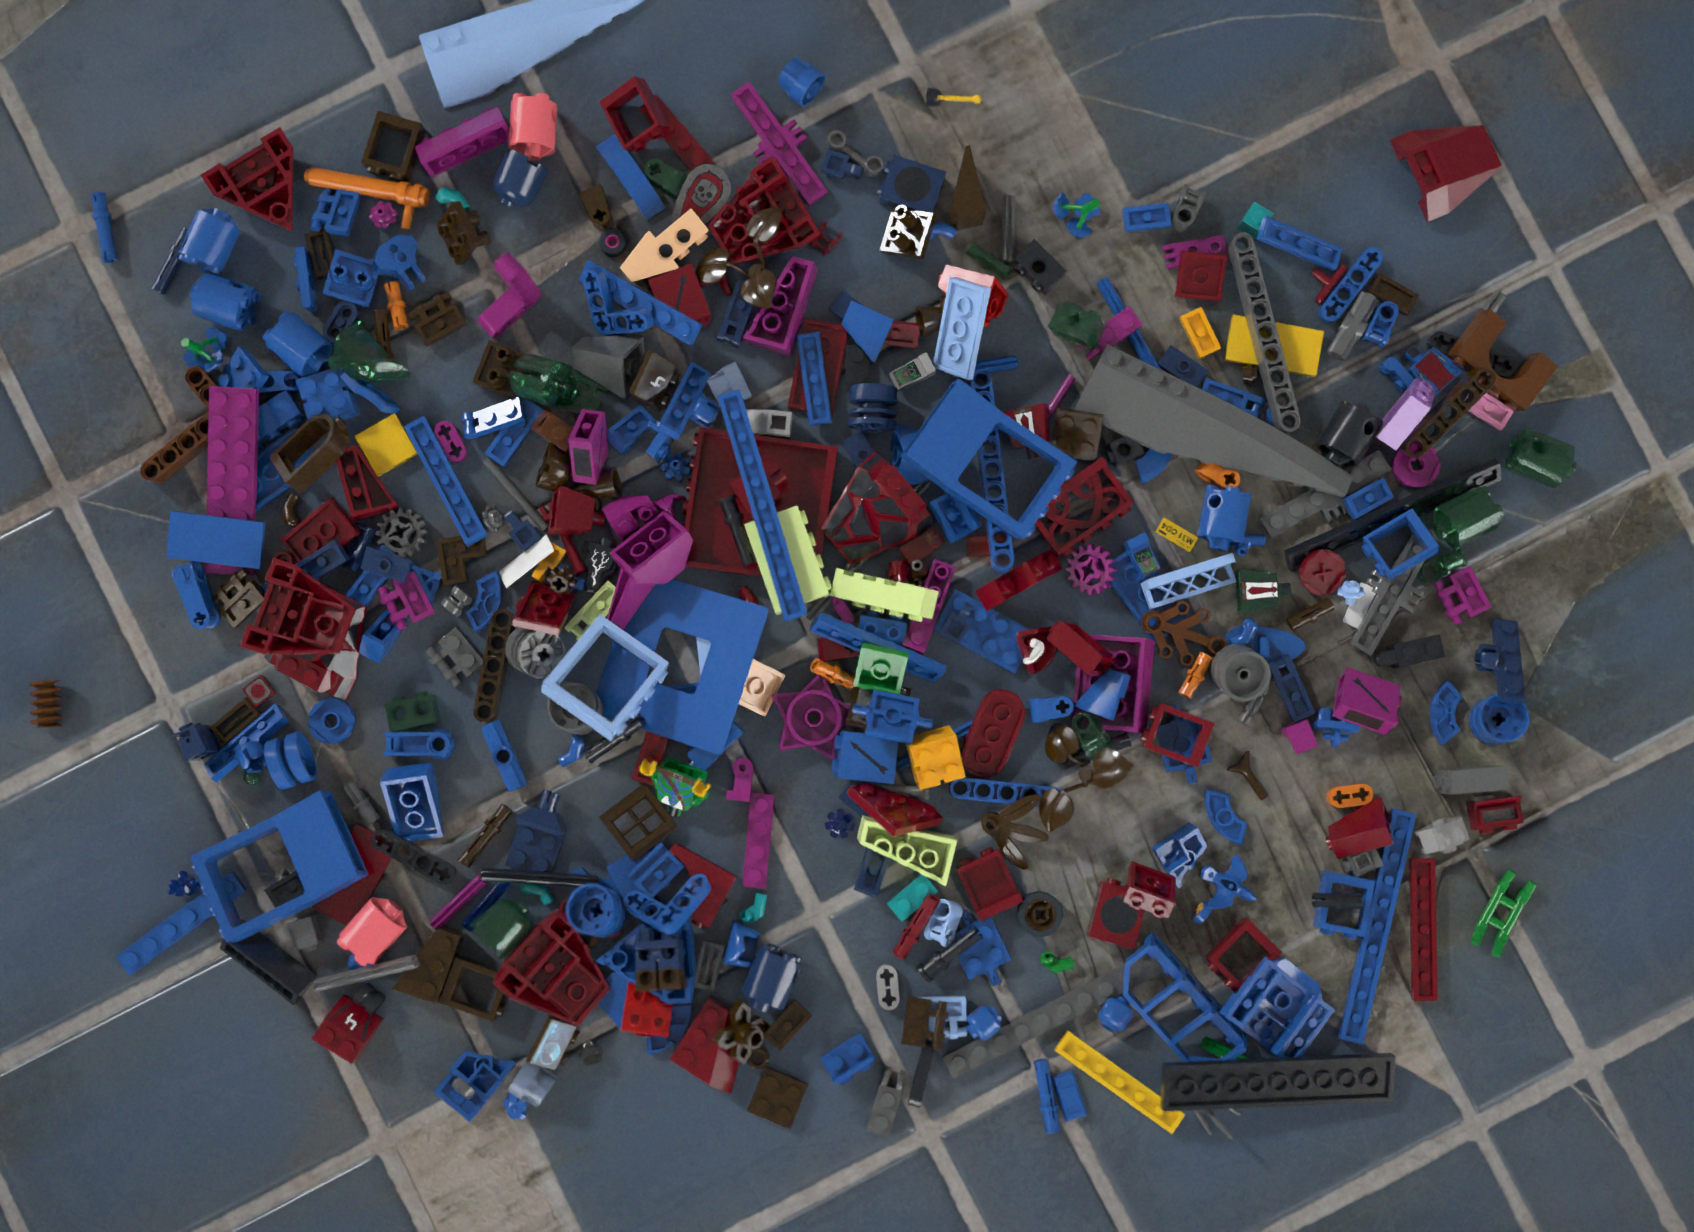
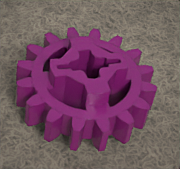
M1089 544L1088 548L1080 546V552L1077 550L1072 552L1075 558L1067 560L1071 567L1066 568V571L1071 572L1067 579L1075 581L1072 585L1073 588L1080 586V593H1085L1088 590V595H1093L1095 590L1099 594L1103 592V587L1106 589L1111 587L1108 581L1116 579L1112 572L1117 571V568L1112 567L1116 560L1108 558L1111 553L1110 551L1103 553V546H1097L1095 549L1094 544ZM1091 554L1087 561L1081 560L1085 555ZM1095 579H1101L1098 584L1091 585Z

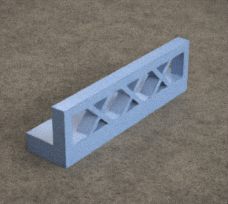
M1233 553L1150 578L1140 583L1149 610L1237 582L1231 564L1236 562ZM1224 567L1228 580L1220 581L1214 578L1216 570ZM1201 575L1208 579L1203 588L1192 584L1195 576ZM1174 582L1186 585L1183 594L1178 595L1171 591ZM1158 588L1165 592L1162 601L1154 603L1150 590Z

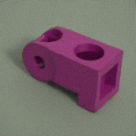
M739 758L733 763V772L735 774L733 791L727 790L726 799L750 802L754 766L749 759Z

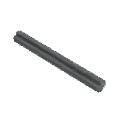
M411 955L313 980L314 990L317 992L414 969L419 966L418 957Z

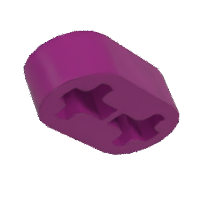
M448 421L439 422L435 426L434 433L445 455L454 463L463 462L468 456V450L459 432L452 423ZM443 427L451 428L449 431L451 439L449 441L447 437L440 435L443 432ZM452 444H455L458 449L462 448L459 452V457L451 455L454 452Z

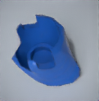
M732 920L730 937L727 942L728 946L726 947L727 950L721 964L742 966L744 968L750 967L754 961L757 942L761 935L756 930Z

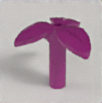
M671 494L655 499L652 503L654 506H659L662 510H665L676 520L672 508L673 501L686 500V497L679 494Z

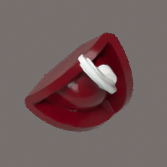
M1052 626L1023 630L1017 634V646L1029 675H1034L1044 670L1057 653L1058 648L1046 639L1050 635L1049 630Z

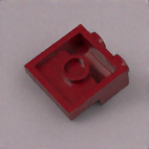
M1131 861L1128 868L1127 883L1124 887L1123 902L1128 903L1134 909L1141 908L1150 911L1156 917L1168 918L1175 905L1176 877Z

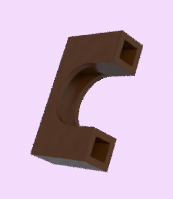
M1491 309L1479 311L1447 356L1453 360L1452 363L1465 370L1467 373L1476 367L1488 368L1494 371L1489 360L1490 348L1507 323ZM1542 352L1529 354L1511 378L1504 379L1496 374V382L1487 393L1494 398H1498L1514 412L1526 411L1558 366ZM1484 372L1478 376L1479 384L1484 383L1486 379Z

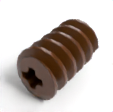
M40 680L30 683L31 687L37 688V690L30 692V696L37 698L30 702V705L37 707V709L30 711V714L38 717L31 720L30 723L38 726L37 728L62 727V724L55 722V720L62 718V715L55 713V711L62 709L61 705L55 704V701L62 699V696L55 694V692L62 690V687L55 685L56 682L61 680Z

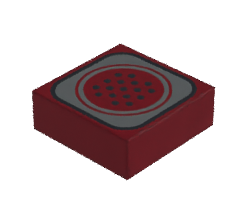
M259 675L242 688L256 708L277 694L263 675Z

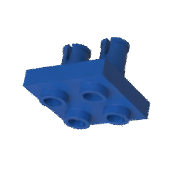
M336 249L323 295L352 302L355 305L369 309L379 276L372 268L373 261Z

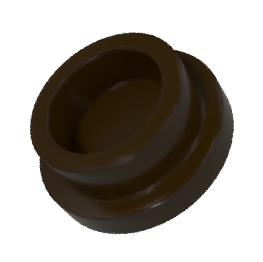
M1249 363L1248 366H1242L1243 385L1249 384V387H1252L1253 382L1257 381V368H1252V363Z
M760 1045L756 1049H751L752 1053L747 1060L748 1065L754 1069L764 1068L770 1059L767 1048Z

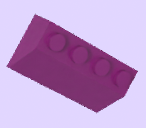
M498 107L488 108L476 118L465 119L461 122V125L455 128L444 129L440 135L422 140L419 143L420 145L415 146L421 164L431 178L509 141V128Z

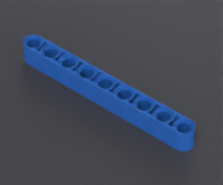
M985 369L975 370L973 380L969 382V387L995 406L990 373ZM980 378L983 379L986 382V384L983 386H979L975 383L974 380ZM994 426L977 451L982 496L984 500L1009 516L998 428ZM991 445L995 451L987 453L983 450V446ZM993 467L997 470V474L989 475L985 469ZM995 489L1000 493V496L992 498L988 491ZM985 518L991 567L998 574H1006L1014 563L1012 537L1009 533ZM1001 534L1005 537L1006 542L1002 544L997 543L994 540V536ZM1004 557L1008 560L1009 564L1005 567L1000 566L996 559Z

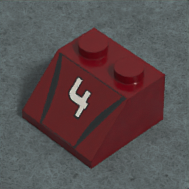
M344 994L323 1019L312 1040L350 1064H353L360 1059L384 1018L376 1013L369 1015L365 1011L364 1006L357 1005L353 1002L352 998Z

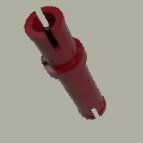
M927 893L907 929H903L902 937L892 951L896 957L905 960L912 946L918 943L921 931L940 903V899L935 895Z

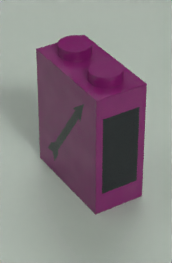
M582 409L568 439L573 482L596 485L609 455L605 412Z
M1347 667L1338 679L1332 716L1386 735L1392 727L1395 728L1399 721L1397 709L1402 701V696H1400L1401 686Z

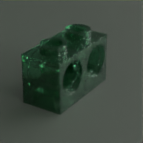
M428 691L415 693L414 698L405 699V696L391 698V703L384 704L390 732H398L441 722L436 695H428ZM423 702H426L429 706V710L425 715H422L419 711V706ZM400 707H403L406 711V715L402 720H399L396 716V712Z

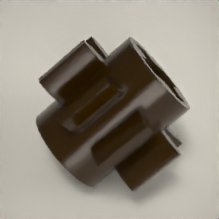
M566 565L560 570L554 567L551 571L553 575H549L547 578L551 585L549 590L558 592V596L564 591L570 594L573 591L572 586H575L578 580L574 579L573 574L575 571L567 569Z

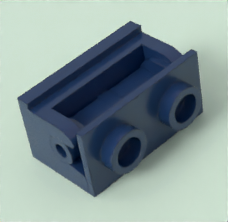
M188 723L179 728L180 732L173 735V737H179V745L184 753V756H182L184 761H200L221 750L210 725H201V723L193 725V723Z

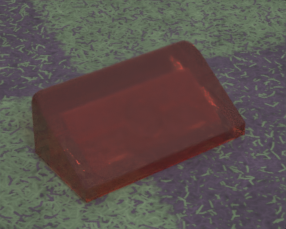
M994 536V540L997 543L1002 544L1006 542L1004 536ZM968 537L966 539V556L990 557L988 537Z

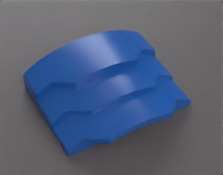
M1265 957L1252 976L1249 975L1236 995L1233 993L1219 1013L1278 1057H1302L1335 1010L1322 1000L1320 984L1289 960L1283 957L1270 961Z

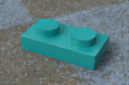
M920 874L889 900L887 905L903 922L921 906L927 893L935 895L938 891L926 876Z

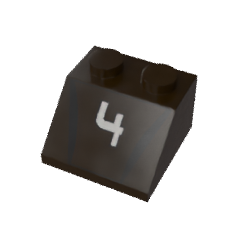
M648 350L629 392L634 401L659 412L662 407L665 408L670 399L669 390L671 386H676L680 377L677 366L653 351Z

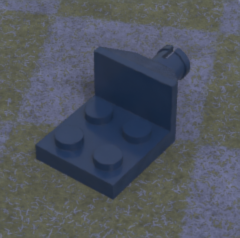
M543 789L538 806H534L516 817L515 822L519 824L505 863L506 866L521 871L553 873L567 831L560 814L556 812L561 794Z

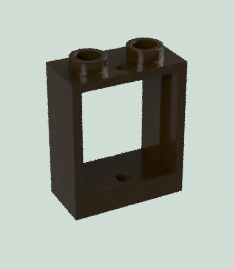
M377 110L361 163L370 174L376 176L385 174L396 182H401L402 180L410 182L418 159L415 146L420 145L419 143L424 140L426 129L422 123ZM383 128L411 135L401 168L373 160Z
M462 955L457 956L439 1003L491 1022L496 1020L497 1017H501L506 1004L503 1003L505 994L499 988L490 1011L454 999L465 968L493 978L496 977L499 971L496 967Z

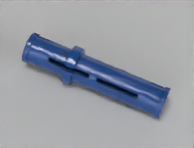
M91 193L90 197L94 211L92 218L96 222L102 262H117L118 259L110 222L112 215L108 211L106 193Z
M1038 1059L1033 1061L1041 1102L1039 1109L1043 1113L1045 1133H1056L1060 1131L1057 1116L1059 1108L1054 1099L1049 1060Z

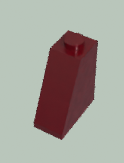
M1382 797L1372 800L1328 826L1329 836L1326 837V842L1329 850H1334L1337 859L1393 844L1389 814Z

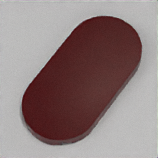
M996 689L986 694L978 706L960 751L961 760L965 770L975 778L987 779L997 775L1004 769L1023 725L1026 714L1025 707L1020 697L1011 690Z

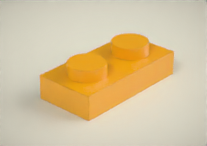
M1202 307L1180 316L1179 320L1198 359L1221 349Z

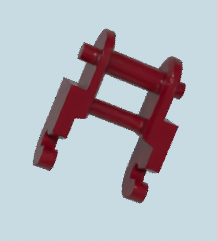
M826 221L819 228L821 236L811 241V247L814 248L816 246L821 249L824 256L827 253L830 254L831 251L829 250L831 248L834 249L844 233L840 232L835 240H829L823 236L822 232L828 224ZM821 238L829 243L827 247L819 243Z

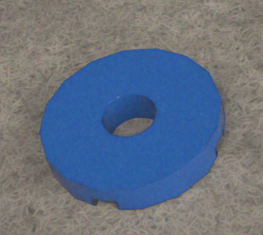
M338 698L320 700L312 707L308 716L309 730L314 738L327 744H337L345 741L351 736L356 725V716L353 708L349 703ZM334 714L338 722L335 727L331 728L327 725L326 719L329 715Z

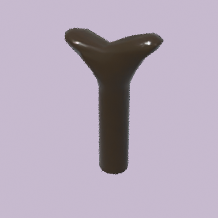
M1246 751L1239 763L1229 766L1227 771L1243 774L1258 798L1262 801L1268 797V794L1251 771L1249 762L1250 751Z

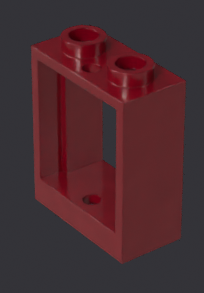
M633 76L599 101L624 150L642 151L646 148L648 142L663 136L664 131L670 127L645 79ZM640 94L655 124L633 138L619 109Z
M1062 620L1056 622L1050 628V635L1046 638L1087 675L1101 676L1117 659L1073 622Z
M1158 703L1157 707L1153 706L1148 718L1152 722L1149 729H1144L1140 739L1141 742H1144L1142 747L1198 768L1214 723L1162 703ZM1164 711L1201 725L1189 758L1152 744Z
M1245 917L1205 956L1209 961L1207 966L1216 975L1221 973L1226 978L1224 983L1233 992L1239 991L1249 975L1252 976L1259 966L1258 964L1240 983L1218 961L1223 953L1244 932L1268 954L1266 958L1270 961L1276 960L1282 954Z

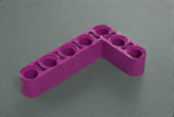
M509 252L500 256L493 265L509 289L477 319L478 324L493 339L504 333L542 295L526 269Z

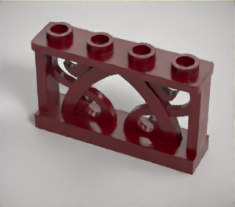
M1101 457L1060 486L1062 491L1054 500L1051 499L1047 505L1049 510L1044 515L1047 519L1054 522L1049 531L1039 518L1034 525L1052 549L1054 555L1058 557L1062 554L1063 557H1066L1075 550L1073 546L1081 541L1084 544L1093 538L1092 532L1100 528L1103 531L1113 524L1112 518L1117 515L1122 518L1132 511L1130 506L1135 502L1130 498L1108 467L1105 459ZM1099 471H1102L1112 487L1102 489L1098 475ZM1087 485L1089 487L1088 491L1093 489L1094 492L1084 494L1081 492V486ZM1070 491L1082 499L1094 497L1093 510L1088 521L1065 518L1070 509V500L1067 495ZM1113 492L1117 494L1120 500L1119 505L1115 508H1109L1107 503L1108 501H1113V499L1110 497L1103 498V493ZM1058 502L1063 503L1065 506L1061 515L1057 514L1060 510L1055 507ZM1101 511L1109 514L1097 523ZM1057 525L1063 526L1060 529V537L1064 532L1070 535L1067 542L1059 543L1054 539V530ZM1075 529H1088L1076 537Z

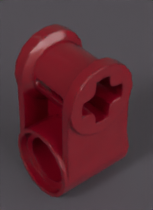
M817 639L818 658L824 662L854 658L860 654L856 650H854V653H850L848 649H845L844 645L830 639Z

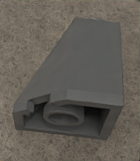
M643 336L583 337L572 347L571 356L574 361V368L621 398H626L630 394L629 392L636 379L635 375L639 364L642 365L645 359Z

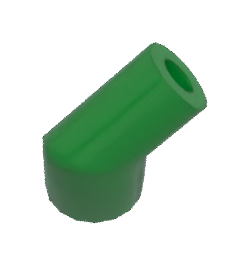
M1050 951L1043 952L1040 957L1041 964L1052 973L1075 968L1072 957L1060 960Z

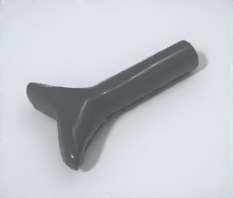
M883 783L882 785L883 789L895 793L912 795L922 800L929 799V788L920 790L918 786Z

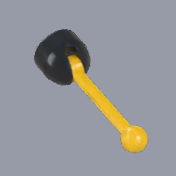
M927 88L926 106L936 107L941 104L942 100L972 101L975 104H979L981 97L979 95H974L973 97L943 96L939 89Z

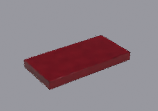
M804 318L801 334L820 333L831 417H833L848 333L840 324ZM798 350L787 408L807 412Z
M356 823L351 832L352 839L369 875L351 884L349 889H342L313 905L311 908L347 926L371 899L392 859L372 846L371 837L374 831ZM377 835L376 838L379 839L378 844H389L390 847L387 850L392 852V848L396 843H391L386 840V837Z

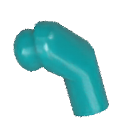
M444 187L439 189L436 194V199L441 204L447 203V201H460L465 211H468L470 208L458 190Z
M521 884L522 893L526 895L529 893L539 895L544 906L554 901L547 885Z
M756 893L754 905L742 910L739 914L742 922L753 923L764 915L767 894Z

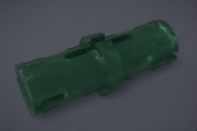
M975 242L971 244L966 252V255L980 263L984 270H990L1002 280L1008 276L1012 269L995 258L996 255L994 253H988Z

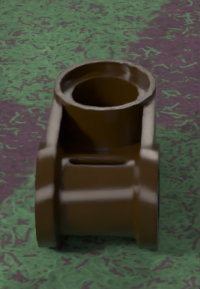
M602 185L580 191L585 209L596 230L604 232L612 228L614 221Z

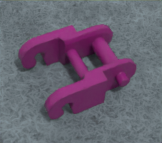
M834 597L831 602L832 605H835V612L843 622L851 624L854 620L853 614L841 598Z

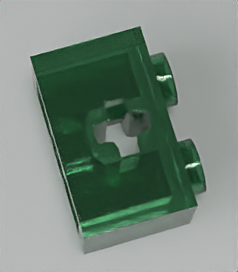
M1061 302L1048 327L1055 336L1094 350L1106 325L1101 319L1102 316L1096 311L1089 310L1087 312L1082 310L1077 304L1070 303L1068 305Z

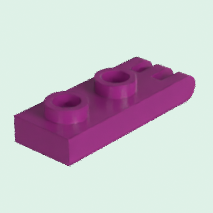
M1224 235L1162 246L1163 252L1172 251V253L1164 255L1165 261L1174 259V262L1166 264V269L1178 268L1181 250L1227 254Z

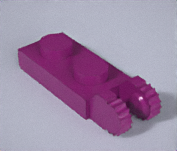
M1129 305L1094 330L1092 335L1086 337L1077 346L1079 349H1083L1094 340L1098 342L1100 346L1085 356L1090 361L1102 353L1107 344L1112 347L1143 326V324Z

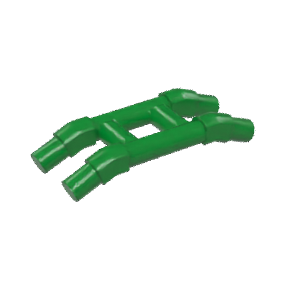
M1510 868L1497 882L1495 890L1480 919L1475 924L1470 941L1472 945L1480 946L1488 924L1499 929L1500 931L1495 937L1491 955L1497 958L1501 957L1514 924L1524 905H1526L1532 896L1531 894L1538 886L1534 881L1529 880L1518 893L1515 901L1506 897L1503 894H1505L1511 881L1517 874ZM1499 903L1511 909L1505 922L1493 916Z

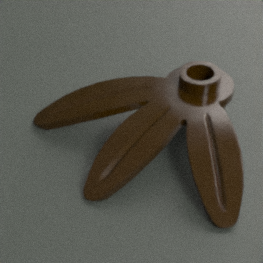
M1038 794L1026 796L1013 802L1000 814L989 812L981 820L983 830L987 834L995 836L997 845L1004 856L1011 863L1024 870L1028 868V863L1019 848L1009 837L1023 842L1035 843L1047 841L1049 836L1039 829L1011 822L1029 813L1040 802L1041 797ZM989 821L993 822L994 827L990 825Z

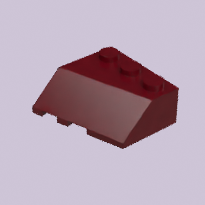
M710 995L669 1060L709 1086L731 1094L739 1062L730 1056L731 1047L725 1050L712 1041L719 1028L731 1025L729 1012L731 1008Z

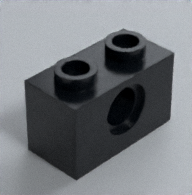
M1035 239L1013 261L1014 270L1021 277L1025 276L1031 282V287L1037 293L1042 292L1044 295L1061 281L1067 272ZM1040 265L1043 267L1044 272L1035 273L1032 266Z

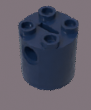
M763 943L759 947L741 989L750 1005L763 1012L777 1011L785 1008L803 965L801 963L802 957L793 953L783 954L781 953L782 948L771 943L769 945Z

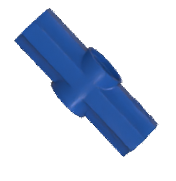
M498 720L482 727L481 730L492 753L493 762L498 766L508 791L512 792L528 785V781L517 759V752L512 747L501 721ZM502 750H507L510 754V759L506 763L502 762L499 757Z

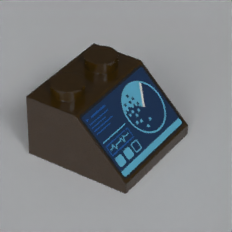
M552 1015L548 1016L526 1062L556 1070L559 1064L564 1066L570 1054L566 1050L570 1043L575 1044L581 1032L577 1030L578 1026Z

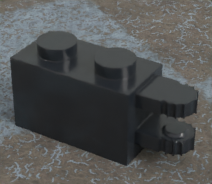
M1440 634L1386 646L1387 651L1375 654L1373 662L1378 667L1391 665L1393 669L1446 656Z

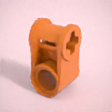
M1199 463L1194 469V472L1200 478L1213 486L1219 487V490H1225L1226 486L1237 487L1240 483V475L1237 471L1221 468V465ZM1230 477L1232 480L1229 485H1226L1224 482Z

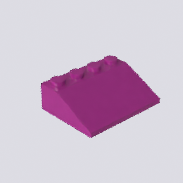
M1090 635L1117 658L1109 669L1130 675L1131 678L1124 698H1120L1114 720L1075 707L1071 726L1144 733V729L1147 728L1155 641L1137 637ZM1077 665L1073 697L1075 704L1100 677L1087 675Z

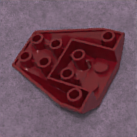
M1484 125L1412 130L1390 140L1398 160L1406 158L1423 197L1418 201V204L1427 223L1449 214L1502 167Z

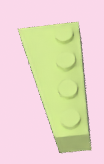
M862 815L857 835L860 844L946 886L957 843L953 835L922 829L893 837L872 817Z

